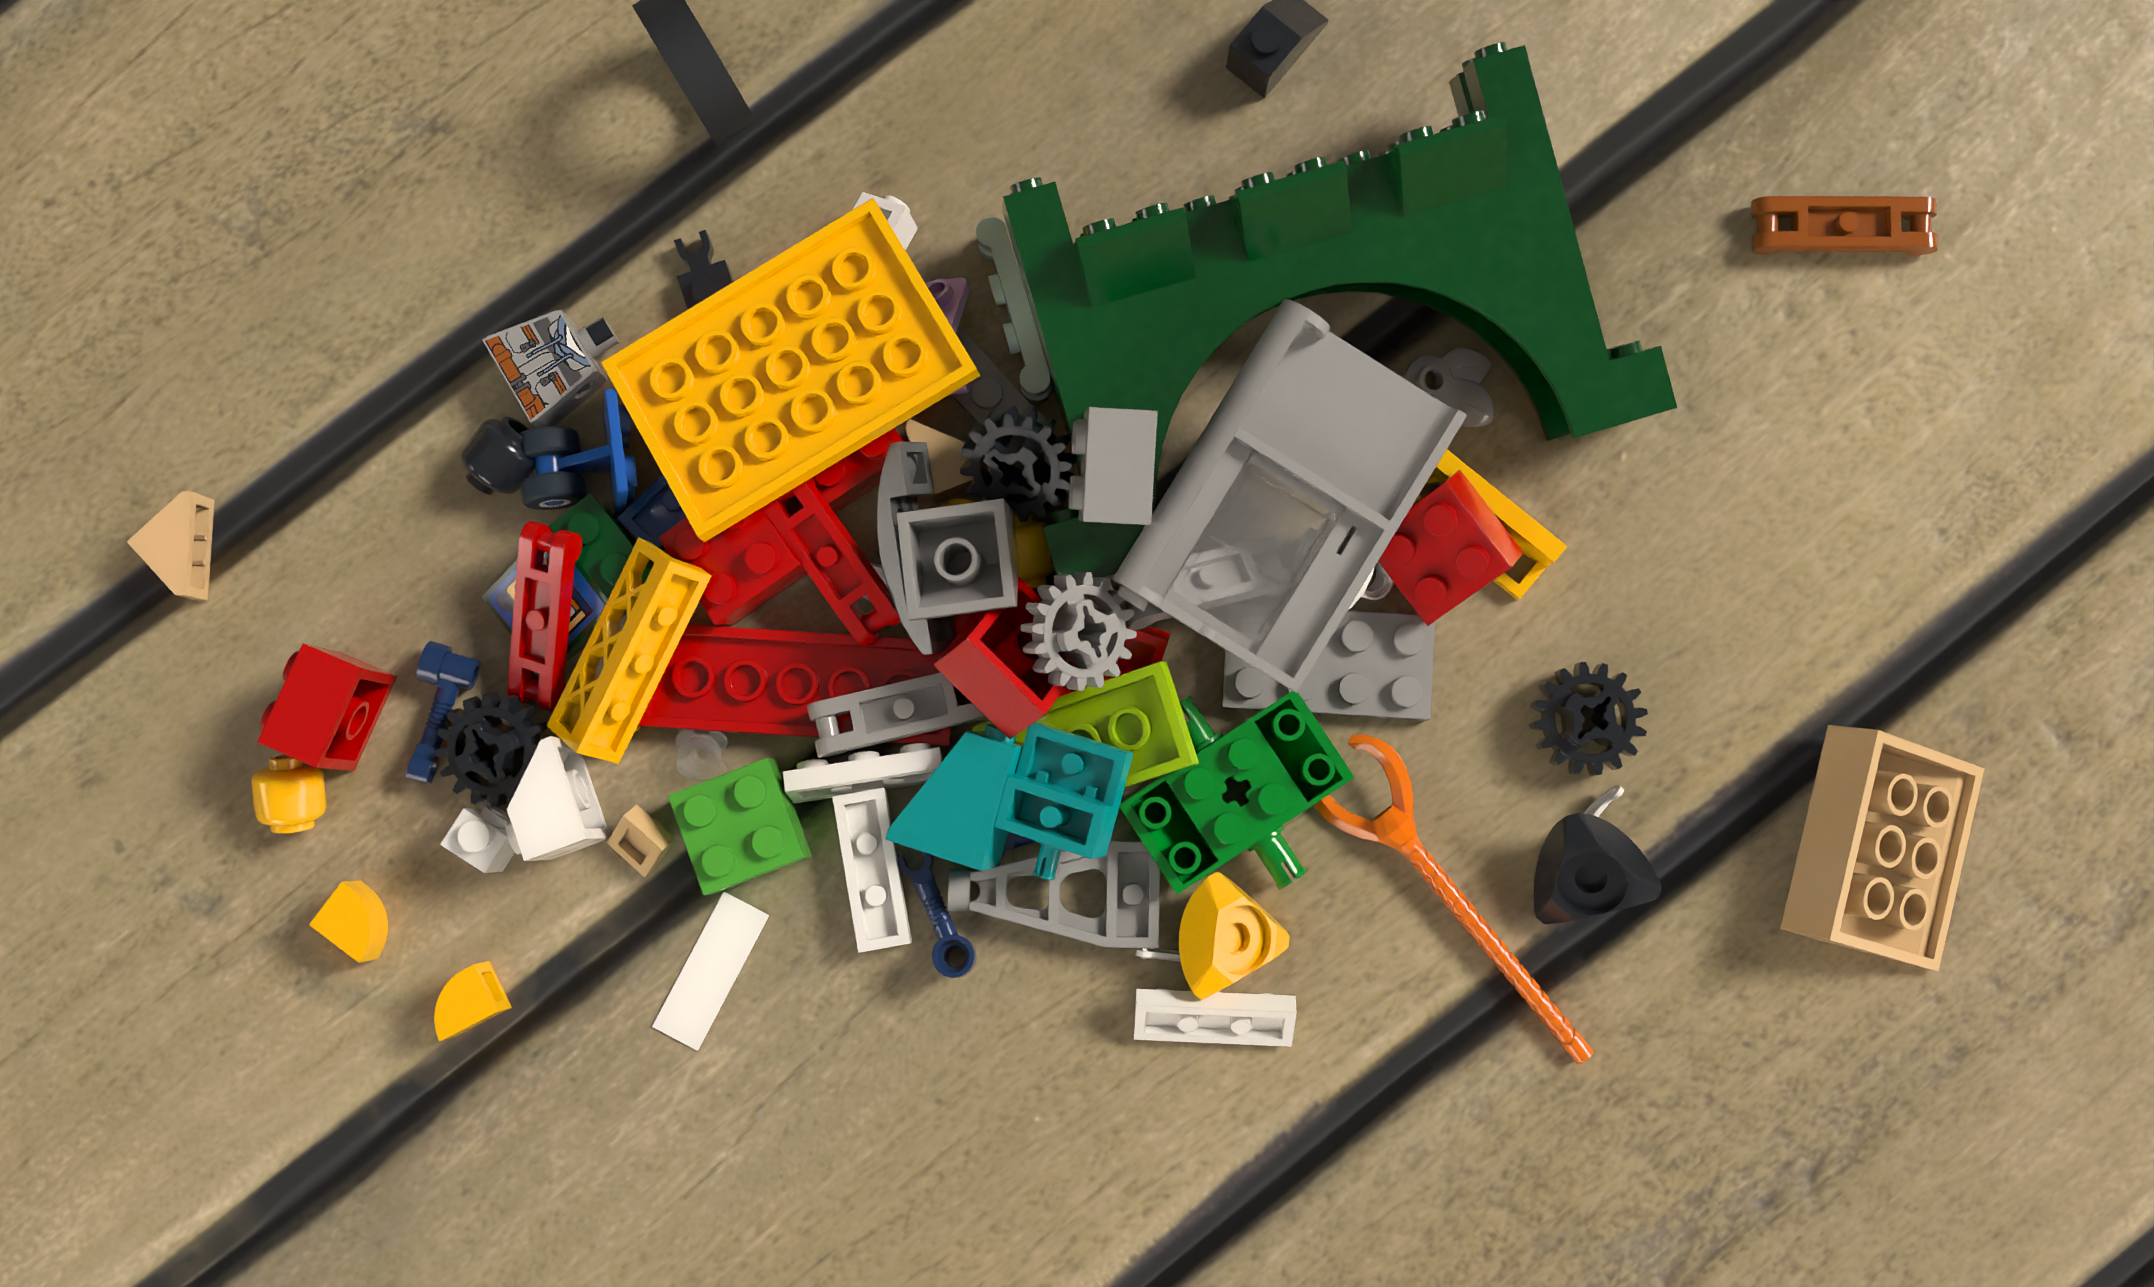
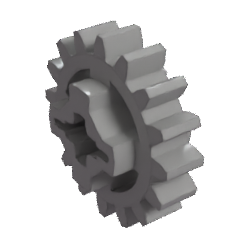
M1074 572L1073 577L1071 574H1058L1054 576L1055 586L1040 585L1037 588L1039 596L1042 598L1041 603H1027L1025 606L1029 613L1034 615L1033 623L1022 624L1021 631L1031 633L1033 641L1027 643L1023 647L1024 653L1038 655L1039 658L1035 661L1032 669L1038 673H1049L1048 683L1051 685L1065 686L1066 684L1067 689L1084 691L1085 686L1101 688L1104 686L1103 675L1118 677L1121 674L1116 664L1118 658L1131 659L1132 653L1124 647L1125 639L1136 638L1137 632L1126 629L1125 621L1135 615L1134 610L1120 608L1119 604L1123 599L1116 595L1118 590H1109L1110 579L1107 577L1092 578L1091 572ZM1092 601L1098 606L1099 611L1094 609ZM1058 652H1063L1065 654L1067 662L1074 663L1075 667L1066 663L1059 656Z

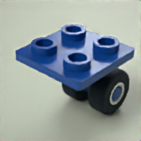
M606 389L604 395L603 425L605 446L581 452L579 434L576 430L569 427L546 426L529 429L520 433L523 438L520 446L524 455L535 458V475L529 476L521 482L522 502L526 507L537 510L572 507L586 497L584 478L580 473L609 471L614 515L622 514L625 511L627 499H635L634 487L637 486L634 455H624L623 449H629L628 435H631L630 416L625 405L618 404L616 389Z

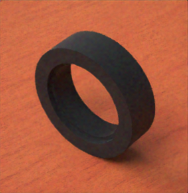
M640 0L632 5L716 146L756 123L741 93L685 0Z

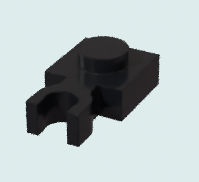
M706 230L699 232L703 246L700 252L696 254L687 253L686 246L681 238L674 240L679 256L686 265H689L691 270L677 276L687 309L734 282L729 265L725 260L711 263L714 249Z

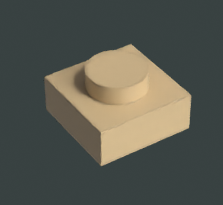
M636 804L623 815L607 844L645 878L659 866L675 838L664 829L658 820L650 817Z

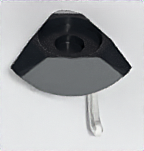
M1616 785L1605 791L1584 813H1576L1562 818L1547 835L1538 857L1534 878V912L1536 918L1543 924L1550 925L1587 918L1636 906L1659 897L1661 884L1645 855L1619 828L1599 817L1610 802L1617 800L1623 794L1624 789L1621 786Z

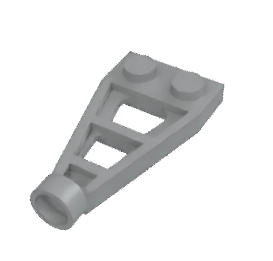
M1110 841L1107 855L1095 859H1089L1068 851H1061L1055 880H1048V905L1043 910L1015 907L1007 900V885L1009 881L1015 877L1033 875L1038 857L1000 865L984 871L971 872V870L949 869L948 912H970L971 910L1103 947L1159 948L1160 869L1142 842ZM1097 869L1105 875L1106 908L1102 915L1096 918H1089L1071 913L1062 906L1059 899V888L1063 879L1069 874ZM971 881L976 882L980 887V895L974 901H970Z

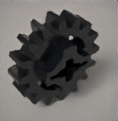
M1010 406L1005 413L1004 420L994 410L984 420L985 425L977 422L969 433L972 440H967L960 454L968 458L961 466L960 474L973 476L972 482L966 489L968 494L981 492L985 496L982 501L1003 498L1013 511H1017L1020 522L1024 523L1029 518L1032 509H1034L1039 517L1044 518L1047 516L1051 504L1058 507L1062 504L1067 495L1064 489L1070 488V477L1074 475L1068 470L1073 468L1077 457L1076 454L1063 452L1071 438L1068 434L1056 437L1052 433L1057 422L1054 418L1042 425L1037 422L1038 409L1032 408L1026 418H1021L1016 406ZM1044 452L1049 459L1050 465L1045 462ZM1017 460L1023 463L1020 469L1013 465ZM987 465L991 468V474L988 470Z
M1586 662L1577 663L1574 665V677L1565 668L1555 671L1558 685L1548 681L1541 683L1539 688L1547 697L1545 700L1533 701L1530 705L1532 709L1541 713L1540 720L1529 724L1530 729L1542 730L1544 737L1536 744L1537 749L1551 747L1554 753L1551 755L1549 763L1559 765L1567 759L1569 760L1568 772L1573 775L1580 774L1585 764L1590 776L1602 775L1603 762L1611 770L1621 768L1622 762L1618 754L1635 756L1638 750L1630 742L1631 739L1644 737L1647 733L1642 727L1636 726V718L1647 715L1648 711L1645 708H1634L1632 702L1641 694L1640 689L1626 691L1622 687L1627 678L1624 672L1608 678V664L1605 663L1596 665L1592 674H1590ZM1581 684L1598 687L1589 697H1582L1577 692L1573 693L1569 690ZM1616 704L1620 712V725L1616 722L1614 708ZM1594 708L1591 720L1596 724V727L1583 729L1582 724L1585 718L1579 712ZM1556 712L1561 716L1562 732L1560 735L1555 722ZM1589 740H1593L1597 744L1606 747L1605 750L1596 754L1578 752L1580 747H1584Z
M498 692L484 694L482 701L477 696L468 698L463 701L464 710L457 708L447 713L448 719L454 726L438 729L437 735L447 740V746L435 750V756L448 758L449 765L440 774L442 777L453 774L456 776L458 781L452 790L454 793L458 794L467 789L472 790L470 796L472 804L476 805L483 802L487 797L491 807H499L505 804L507 798L511 801L541 740L540 734L548 728L547 722L534 724L531 720L537 709L535 706L531 705L521 710L517 709L519 704V696L513 694L504 697L502 701H500ZM501 718L509 722L514 727L503 724ZM496 743L499 753L493 755L490 746ZM524 752V761L522 763L521 759ZM478 773L485 775L487 779L481 777Z

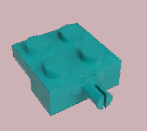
M1038 722L1028 726L1016 774L1007 776L994 827L1035 840L1041 844L1033 875L1037 877L1042 876L1041 878L1047 880H1055V873L1062 850L1089 859L1107 855L1134 752Z

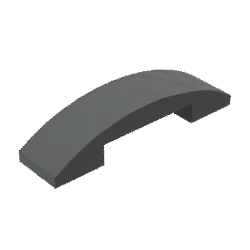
M895 442L889 445L878 491L877 533L883 573L899 618L921 653L925 655L944 652L957 636L954 616L916 621L908 620L897 513L919 510L917 497L935 494L927 442Z

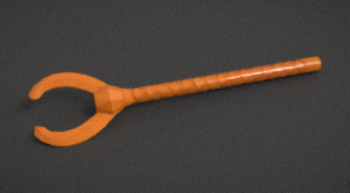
M1366 734L1352 735L1348 745L1357 750L1367 751L1378 760L1384 769L1390 783L1393 805L1383 810L1373 821L1349 812L1340 806L1330 794L1314 804L1315 808L1323 818L1343 832L1361 839L1383 843L1398 850L1407 859H1410V863L1418 872L1420 871L1425 881L1441 897L1449 910H1452L1459 922H1462L1468 933L1473 935V939L1481 948L1483 947L1484 952L1494 961L1497 968L1504 973V976L1512 986H1515L1521 997L1526 999L1525 1001L1531 1009L1536 1011L1544 1024L1546 1023V1027L1557 1037L1560 1044L1575 1062L1581 1064L1586 1061L1594 1052L1577 1030L1572 1028V1024L1564 1015L1562 1016L1558 1007L1540 989L1541 987L1533 977H1530L1524 966L1519 964V960L1512 952H1509L1504 942L1498 938L1499 936L1488 926L1480 913H1477L1475 907L1470 901H1467L1465 895L1459 888H1456V884L1449 876H1446L1445 871L1435 862V859L1425 850L1420 842L1413 818L1414 797L1412 784L1401 757L1393 747L1381 739Z

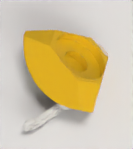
M1215 872L1198 886L1186 905L1179 930V950L1142 948L1136 950V955L1140 956L1141 959L1181 962L1183 973L1193 994L1200 1000H1204L1282 954L1289 947L1290 936L1270 914L1239 886L1222 873Z

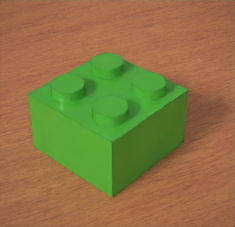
M767 757L667 795L703 895L716 894L813 857L793 802L785 793L784 778L776 759Z

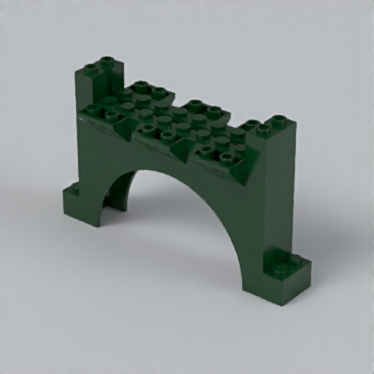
M1506 42L1495 43L1475 51V58L1462 63L1464 72L1458 73L1449 81L1458 117L1452 120L1453 125L1441 129L1439 133L1433 134L1431 126H1424L1399 135L1400 140L1389 144V149L1379 153L1378 157L1370 158L1369 151L1365 150L1338 159V162L1329 165L1326 156L1304 161L1294 166L1295 171L1286 174L1285 178L1275 180L1273 172L1259 174L1241 181L1242 186L1235 189V194L1228 197L1229 200L1216 203L1214 195L1187 202L1183 204L1182 208L1169 211L1167 203L1143 208L1135 212L1136 218H1133L1132 222L1116 226L1114 218L1097 221L1082 228L1084 233L1080 234L1079 238H1076L1074 244L1056 182L1043 185L1041 177H1036L1011 185L1012 193L1003 196L1002 212L1065 429L1071 438L1069 441L1071 449L1073 421L1084 419V411L1089 407L1157 411L1152 499L1153 514L1156 509L1157 473L1161 451L1171 418L1189 383L1214 350L1239 327L1268 310L1280 306L1284 299L1295 301L1321 294L1343 292L1377 293L1403 298L1428 306L1449 316L1474 332L1499 355L1525 389L1539 417L1546 441L1570 434L1572 438H1577L1677 408L1661 346L1643 350L1639 340L1606 348L1525 45L1507 50ZM1076 454L1077 460L1075 463L1079 476H1081L1082 454ZM1069 507L1048 513L1051 523L1041 527L1055 576L1058 574H1071L1073 577L1074 572H1091L1092 578L1115 574L1145 525L1083 522L1078 520L1079 510L1069 509Z

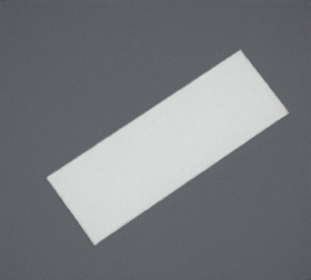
M723 892L652 1027L698 1051L769 915Z

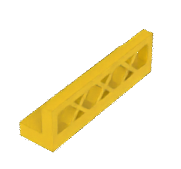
M1446 449L1425 485H1439L1459 469L1463 472L1522 549L1523 554L1535 562L1519 583L1515 582L1505 573L1493 580L1513 598L1519 600L1545 568L1553 564L1568 546ZM1420 493L1416 498L1415 502L1420 499Z
M641 538L637 539L547 724V727L575 753L617 764L620 763L711 578V575L702 568L674 559L653 543ZM650 559L654 562V565L646 582L642 584V574ZM627 610V620L619 632V621L624 611ZM603 657L604 667L598 679H596V668ZM577 704H580V716L574 728L569 725L572 710Z

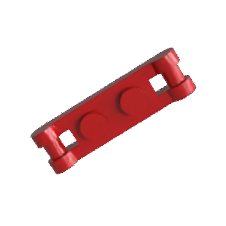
M813 477L762 507L764 513L832 609L860 645L867 646L879 637L878 631L886 625L895 626L901 622L887 586L817 489ZM796 496L803 505V508L793 515L787 506V501ZM865 595L875 607L867 614L862 612L855 603Z
M529 521L523 526L519 536L507 694L508 696L513 694L519 696V702L529 703L532 700L536 701L541 709L553 712L567 685L564 683L574 567L582 551V538L578 533L567 530H560L557 533L551 532L548 525ZM545 552L550 553L549 566L543 564ZM534 672L539 673V679L537 675L534 674Z

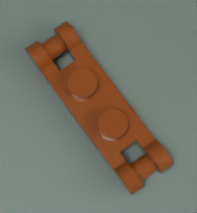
M1907 196L1759 197L1751 201V217L1757 220V233L1752 235V252L1761 255L1779 252H1905L1908 255L1934 253L1938 250V234L1932 232L1931 218L1937 215L1936 198ZM1779 217H1791V231H1778ZM1901 218L1910 221V232H1901Z

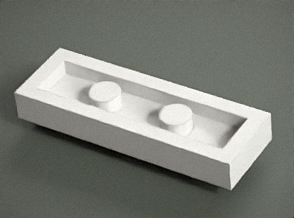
M915 743L901 747L899 754L879 756L878 752L864 751L848 756L847 762L828 764V761L823 759L806 760L798 763L796 770L783 771L785 793L795 804L882 787L891 789L924 784L944 760V756L940 747L931 748V745L927 743Z
M882 787L832 796L858 953L912 943L902 879L898 866L896 844L885 839L888 828L892 825L886 788Z
M1136 989L1134 1040L1292 1047L1297 1013L1296 996L1269 993L1217 992L1204 1000H1200L1192 991Z

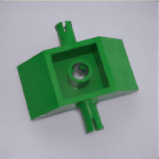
M1289 692L1224 736L1221 732L1218 734L1214 733L1194 703L1193 697L1191 695L1187 696L1179 702L1189 719V722L1186 721L1199 763L1163 775L1122 802L1119 808L1176 895L1246 849L1249 852L1255 850L1276 882L1279 890L1292 883V880L1283 869L1282 862L1294 879L1303 876L1307 869L1302 866L1281 834L1284 830L1282 825L1355 778L1298 692ZM1229 777L1235 783L1243 781L1247 787V790L1243 793L1245 802L1241 806L1236 801L1226 803L1221 796L1227 790L1224 781Z

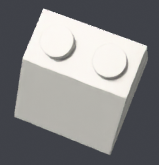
M550 736L540 740L507 808L511 823L506 824V834L513 851L516 854L521 853L524 861L553 860L608 840L611 837L583 755L575 753L560 738Z

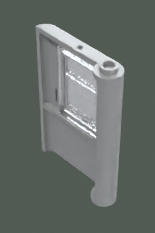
M1284 299L1154 510L1151 517V525H1145L1113 577V580L1121 585L1116 595L1142 611L1146 609L1149 603L1297 693L1466 419L1467 414L1442 403L1329 332L1330 325L1312 310L1295 301Z

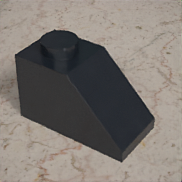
M1272 0L1261 7L1230 44L1226 68L1265 99L1325 28L1329 20L1304 0Z

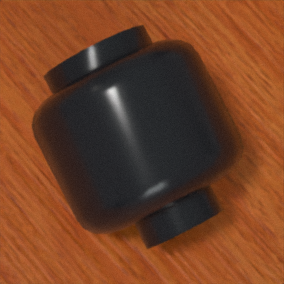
M507 416L503 417L502 420L489 419L483 422L461 452L462 463L468 471L466 475L468 482L479 491L488 495H492L494 491L512 494L519 490L521 482L529 477L535 469V458L525 456L520 446L523 439L520 433L529 430V428L518 420Z

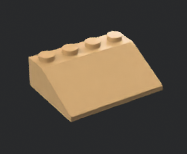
M1828 725L1780 929L1939 972L1985 768L1880 730Z

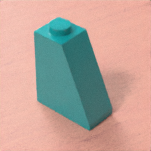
M986 724L985 731L965 732L888 828L885 839L980 871L999 866L1008 831L994 826L1007 776L1016 774L1024 743L1016 741V736L1009 739L998 727L992 724Z

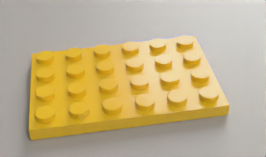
M874 198L856 207L601 362L697 537L703 542H706L981 376Z

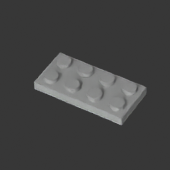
M1228 604L1226 609V625L1246 638L1258 641L1264 637L1282 607ZM1347 611L1298 690V693L1312 714L1431 720L1435 622L1427 626L1419 615ZM1224 649L1221 708L1262 711L1292 691Z

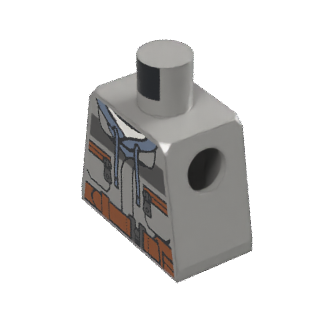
M562 310L552 311L482 339L530 423L537 428L555 426L606 383L607 378L595 357L620 343L604 316L578 330L574 322Z

